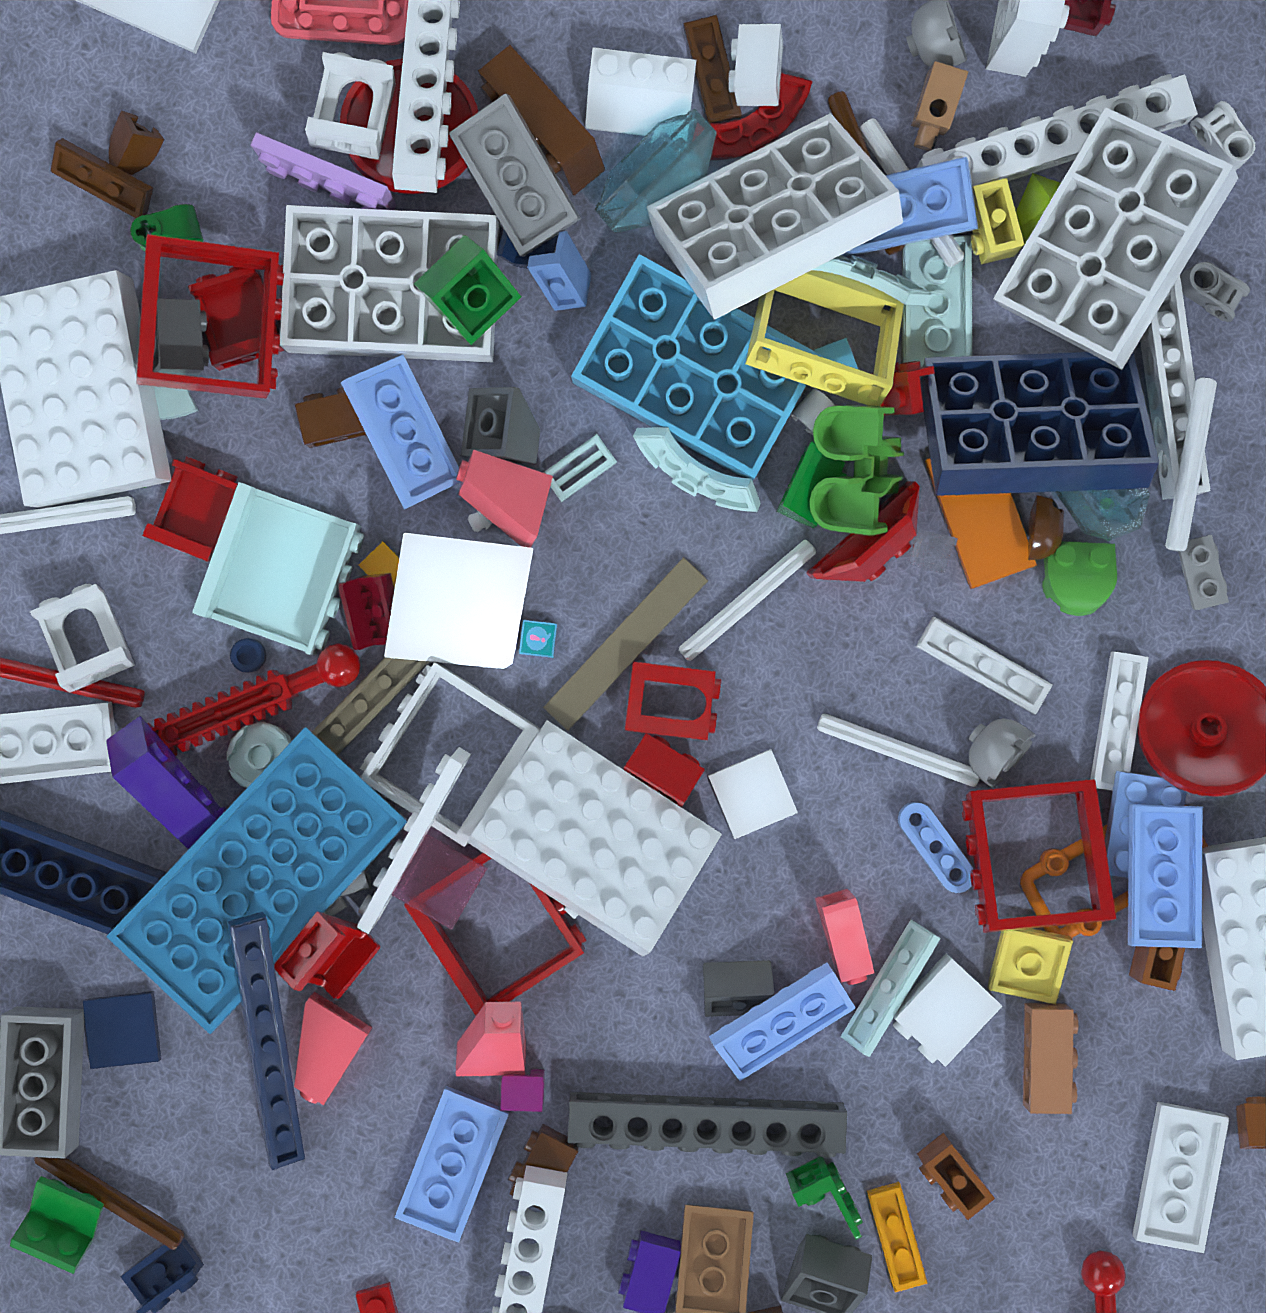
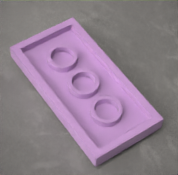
M256 132L251 147L259 156L258 160L267 166L266 171L281 179H285L286 175H290L299 179L298 184L313 192H317L318 188L331 192L329 197L344 205H349L350 201L362 205L361 209L395 210L396 203L387 186Z

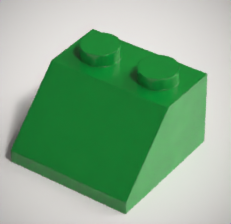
M466 235L454 244L414 283L433 307L470 345L482 336L522 297L485 250Z
M811 441L803 451L776 512L814 529L818 523L814 520L810 510L811 492L816 484L823 479L847 476L846 473L842 472L845 462L825 457L818 450L816 444Z

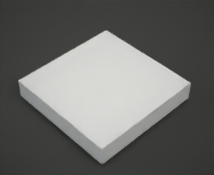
M771 749L708 775L734 839L798 813Z

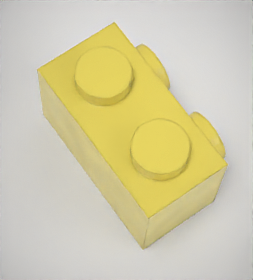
M1007 178L973 186L978 229L972 230L973 235H971L973 253L979 255L981 265L1014 257L1024 246V241Z

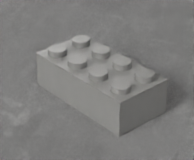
M16 1006L1 1015V1156L66 1158L79 1146L84 1009Z

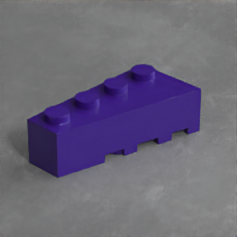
M141 716L106 740L112 777L188 850L227 810L226 807H220L215 802L208 789L194 778Z

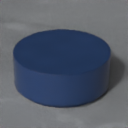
M245 638L233 645L230 659L237 670L245 673L255 672L264 665L266 650L259 641Z

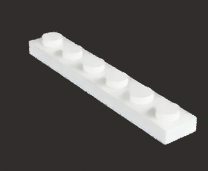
M459 747L451 757L447 754L444 755L435 773L440 775L435 785L432 783L428 784L419 800L424 806L420 813L415 811L412 813L404 827V830L409 832L404 842L398 839L388 856L393 860L389 869L383 867L373 883L378 888L374 896L368 894L360 906L358 913L363 916L357 928L367 934L370 933L383 914L471 756L467 751Z

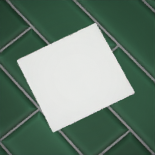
M404 533L384 656L502 669L512 664L533 548Z

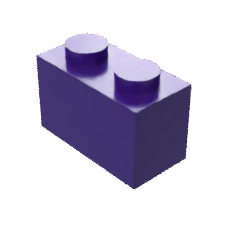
M640 1230L638 1241L631 1240L627 1260L632 1261L629 1274L622 1273L618 1294L623 1295V1308L640 1313H665L681 1254L680 1240Z

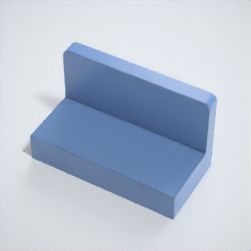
M561 231L558 235L555 253L529 256L527 266L554 311L586 307L591 281V272L567 231Z

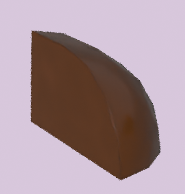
M121 110L110 137L109 164L129 175H134L153 162L165 139L156 128L153 127L150 132L144 126L136 123L138 116Z
M1039 495L1036 496L1030 511L1028 560H1039L1053 555L1057 548L1061 546L1063 538L1064 510L1054 507L1052 499Z

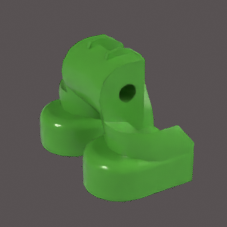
M837 405L827 407L816 418L813 437L818 450L825 457L834 460L854 461L853 477L841 476L823 479L816 484L811 492V514L822 528L830 531L863 535H876L887 532L886 523L878 522L879 497L898 493L899 481L903 480V476L887 474L888 457L904 456V452L901 451V437L883 436L884 414H893L894 407Z

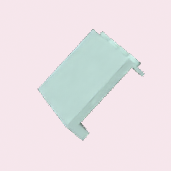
M238 482L192 613L205 618H212L305 651L309 655H316L317 650H323L328 641L329 631L325 630L329 617L335 618L340 607L341 599L337 598L338 585L350 579L352 573V566L348 565L352 552L358 553L362 545L364 534L360 533L361 526Z

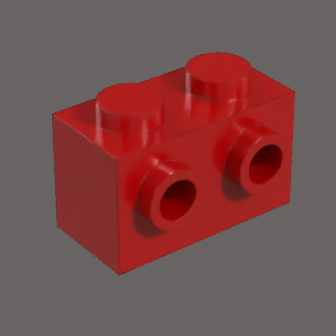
M645 733L623 770L682 808L705 769L699 766L700 762L693 756L686 753L681 755L670 748V743L664 738L657 735L652 737Z

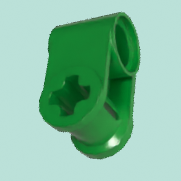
M190 204L175 205L163 211L141 215L132 222L130 228L133 240L139 244L144 252L146 248L145 238H147L149 230H154L151 235L203 242L195 207Z

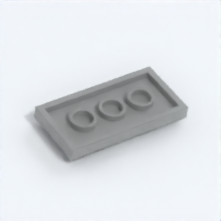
M505 93L449 132L451 139L520 256H526L581 219L510 95Z

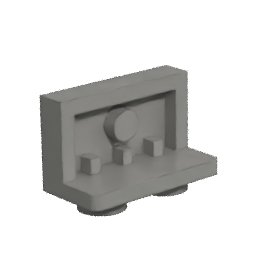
M1212 535L1188 540L1187 549L1185 551H1178L1193 610L1228 603L1227 584L1222 576L1219 553Z

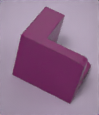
M531 1069L530 1075L504 1074L501 1080L500 1111L542 1112L544 1105L545 1069Z

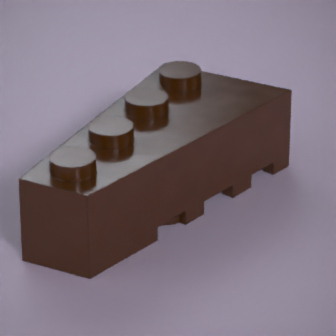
M511 45L507 46L478 70L484 83L480 88L486 98L492 103L505 93L510 95L553 171L573 195H576L605 171L594 137Z

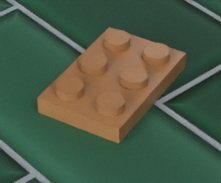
M684 1204L675 1313H746L753 1211Z

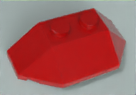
M907 481L898 489V493H893L879 506L878 522L886 523L887 532L876 535L849 533L812 566L806 574L810 578L865 582L867 579L873 581L886 570L884 564L893 556L896 559L899 558L912 546L909 541L917 533L920 490L916 481Z

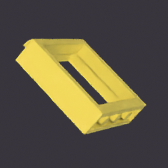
M811 270L759 297L746 365L868 406H881L893 384L903 303L862 282L817 270ZM774 290L880 326L874 374L765 338ZM885 305H888V306L891 307V309H890L889 311H888V310H885V309H883V308H884Z

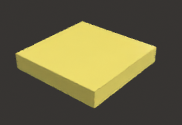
M1033 928L1001 931L990 972L988 989L1056 1005L1073 943L1072 938Z

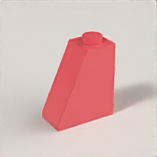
M473 450L469 461L462 460L456 480L462 483L458 495L521 547L531 548L538 536L553 476Z
M848 889L815 898L838 979L841 983L847 981L848 985L866 981L867 975L873 974L874 969L856 897Z
M315 991L308 998L304 1007L294 1087L300 1090L299 1093L305 1100L314 1104L319 1102L324 1105L372 1027Z
M486 1002L457 1042L456 1076L525 1075L526 1039L521 1002Z

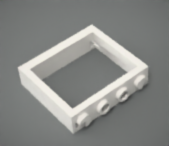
M434 662L432 667L426 665L422 673L417 677L416 682L420 686L414 695L407 694L397 709L401 715L396 723L393 725L389 722L382 731L378 740L383 743L376 754L370 752L364 759V763L360 768L364 771L361 778L370 787L409 812L413 813L415 811L420 813L424 804L380 776L379 772L440 677L523 730L462 826H458L439 813L432 824V827L465 847L471 834L541 728L440 663Z

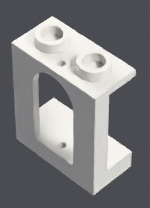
M323 52L322 59L325 69L313 118L308 117L305 128L309 145L311 147L379 160L396 84L393 66L377 59L366 61L353 58L346 53L337 52L331 54ZM360 81L366 83L373 91V102L367 128L333 122L339 94L342 88L350 82Z
M97 584L78 586L72 590V594L61 599L54 597L44 600L39 604V608L30 611L32 617L40 623L59 673L55 674L61 688L69 693L135 666L104 590ZM76 609H87L96 617L109 652L77 664L63 625L69 613Z

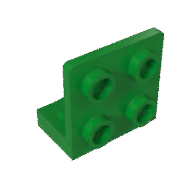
M819 1156L786 1173L792 1195L798 1207L804 1204L808 1206L814 1205L825 1197V1193L831 1191L855 1240L862 1237L858 1226L863 1221L850 1193L847 1192L842 1182L843 1180L834 1162L827 1164L824 1157Z
M40 1176L35 1185L30 1210L12 1237L10 1247L74 1274L94 1240L104 1204L91 1194H81L66 1187L59 1180H49Z

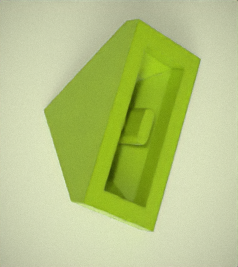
M1032 173L1016 210L1024 244H1026L1061 184L1035 173Z

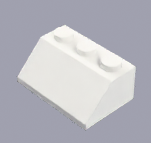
M593 47L585 129L687 141L696 60Z

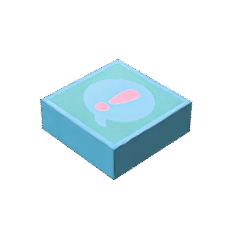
M523 620L519 654L554 658L557 624Z

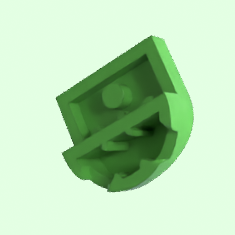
M1062 541L1061 546L1057 548L1053 555L1044 558L1045 578L1042 581V587L1046 598L1050 597L1060 606L1061 612L1069 615L1084 616L1094 613L1107 601L1117 583L1115 544Z

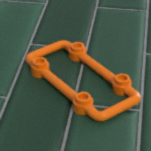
M1107 825L1103 826L1104 840L1106 837ZM1202 835V848H1206L1208 844ZM1082 839L1062 850L1056 848L1047 849V851L1042 853L1039 863L1023 872L1020 878V885L1036 916L1049 915L1051 913L1034 881L1046 874L1050 876L1064 874L1069 867V861L1084 853ZM1128 891L1114 898L1116 913L1128 907ZM1082 908V909L1078 910L1077 912H1081V911H1092V909H1091V908H1084V909ZM1102 922L1066 925L1062 928L1058 926L1043 928L1047 932L1070 936L1071 938L1078 934L1093 936L1100 931Z

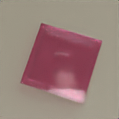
M427 833L391 895L452 930L488 868Z

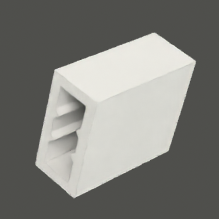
M946 953L907 994L894 1016L896 1022L893 1026L907 1040L911 1036L918 1040L921 1045L917 1049L931 1063L938 1059L946 1067L999 1011L1002 1005Z

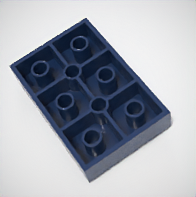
M1089 352L930 357L924 359L923 367L934 366L935 371L934 374L921 376L920 385L936 496L1149 488L1159 465V459L1134 352H1132L1122 370Z

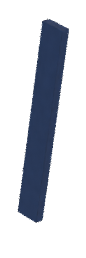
M259 912L227 921L268 1164L271 1170H275L304 1160L305 1154L267 918L264 912Z

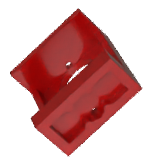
M633 661L625 730L708 740V733H715L717 713H711L712 699H719L721 679L715 678L716 671ZM645 680L698 688L706 698L703 714L694 720L641 715Z

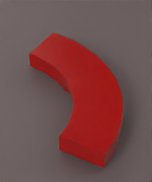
M781 73L778 106H759L756 111L747 117L725 123L712 124L696 121L688 157L700 160H726L741 157L765 147L779 137L796 119L808 97L813 81Z

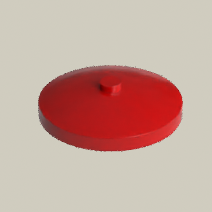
M403 58L390 60L385 63L393 66L396 84L379 160L352 154L347 155L354 167L364 177L387 186L390 191L404 194L425 193L421 191L399 190L394 187L392 171ZM454 74L453 82H447L446 92L451 93L450 115L444 114L443 125H448L449 132L478 113L477 104L471 91L456 74ZM356 81L349 89L341 108L340 123L367 128L373 102V91L366 83ZM424 83L421 85V87L423 88H431L434 86V84L432 83ZM421 115L417 119L420 121H427L432 117L429 115ZM449 132L448 146L441 147L440 158L446 159L445 179L438 180L437 189L454 181L468 167L451 139ZM424 147L414 150L417 154H424L429 151V149Z
M1193 661L1181 664L1167 671L1152 684L1140 708L1137 731L1139 743L1147 761L1167 782L1192 794L1226 796L1253 786L1266 775V686L1248 671L1221 661Z

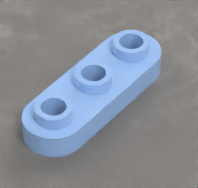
M910 802L904 805L898 814L899 826L943 887L951 892L962 893L967 891L972 886L970 871L973 867L932 810L920 802ZM911 814H920L921 821L918 825H911L909 821ZM938 840L941 843V849L937 853H932L929 846L931 842ZM954 868H959L961 871V877L958 880H951L950 872Z

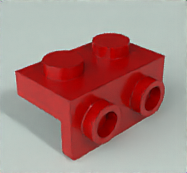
M920 361L901 364L896 362L892 388L881 404L884 407H894V413L884 415H913L924 412L919 377L934 374V366L921 367Z

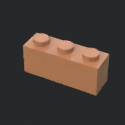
M1025 1003L1023 1106L1030 1114H1072V1103L1077 1102V1086L1073 1082V1069L1077 1068L1078 1054L1076 1048L1073 1047V1034L1078 1033V1017L1074 1010L1065 1003H1056V1005L1051 1003Z

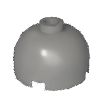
M929 0L921 5L914 13L911 21L912 35L906 37L912 56L919 55L924 64L929 67L935 61L953 67L967 61L961 35L958 33L954 20L955 16L949 0Z
M997 719L987 726H984L982 723L979 724L969 737V740L973 742L969 750V763L973 772L991 788H995L1004 780L999 776L1001 771L1006 772L1012 766L1015 767L1033 743L1030 739L1034 738L1036 734L1026 726L1010 719Z

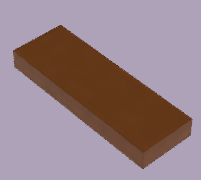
M717 15L685 22L683 27L691 59L696 60L695 74L707 122L716 124L740 118L742 112L740 106H737L735 92H729V71L731 69Z
M64 138L56 141L50 172L134 218L147 215L153 187Z

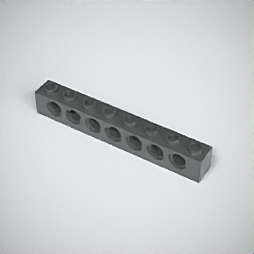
M570 1092L568 1143H575V1146L580 1148H592L596 1144H609L613 1149H627L630 1145L644 1146L645 1149L651 1151L663 1150L664 1147H678L680 1151L696 1152L699 1148H712L717 1153H731L733 1149L747 1150L748 1153L754 1155H763L767 1151H781L782 1154L787 1156H799L802 1152H815L816 1155L826 1158L835 1157L836 1153H846L847 1110L843 1102ZM599 1116H607L613 1122L608 1127H599L594 1120ZM634 1117H641L646 1120L647 1124L643 1128L636 1129L629 1125V1121ZM675 1118L681 1122V1125L675 1130H668L663 1126V1123L668 1119ZM703 1120H711L716 1124L710 1131H702L697 1127ZM739 1121H745L750 1124L749 1128L742 1133L732 1130V1127ZM778 1122L784 1125L783 1130L778 1134H771L766 1131L772 1123ZM807 1124L818 1126V1130L812 1135L801 1133L802 1128Z

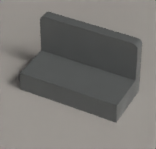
M769 960L707 962L703 964L705 1017L744 1015L751 1008L760 1005L774 996L772 966Z

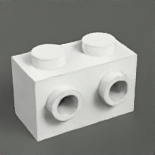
M739 24L738 39H732L731 57L732 61H736L735 70L729 71V92H735L737 106L779 105L783 53L781 24Z

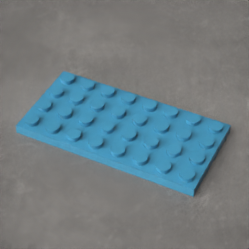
M305 727L106 937L209 1034H212L241 1003L227 921L264 912L267 918L273 962L275 964L317 911L325 913L405 827L407 820Z

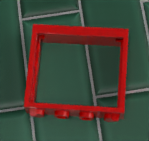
M147 234L136 384L266 399L270 389H276V379L278 377V369L272 368V354L278 355L280 346V334L274 333L275 320H280L282 313V299L276 298L277 285L283 286L284 265L278 264L279 252ZM161 257L264 270L257 384L153 372Z
M1095 779L976 790L966 794V800L962 801V817L964 821L969 822L970 835H966V849L968 855H973L975 869L970 871L972 889L978 890L980 904L975 905V916L977 915L978 925L983 926V933L1105 922L1116 919ZM1075 794L1092 911L998 919L983 802Z
M483 852L425 888L404 904L475 1015L479 1013L486 1002H510L584 953L585 947L582 943L587 941L580 927L576 923L571 926L565 918L564 914L567 913L564 910L565 906L530 884L569 946L490 998H487L425 903L492 859Z

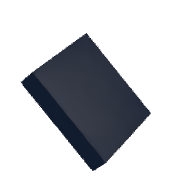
M154 991L83 1000L90 1069L159 1062L161 1060Z

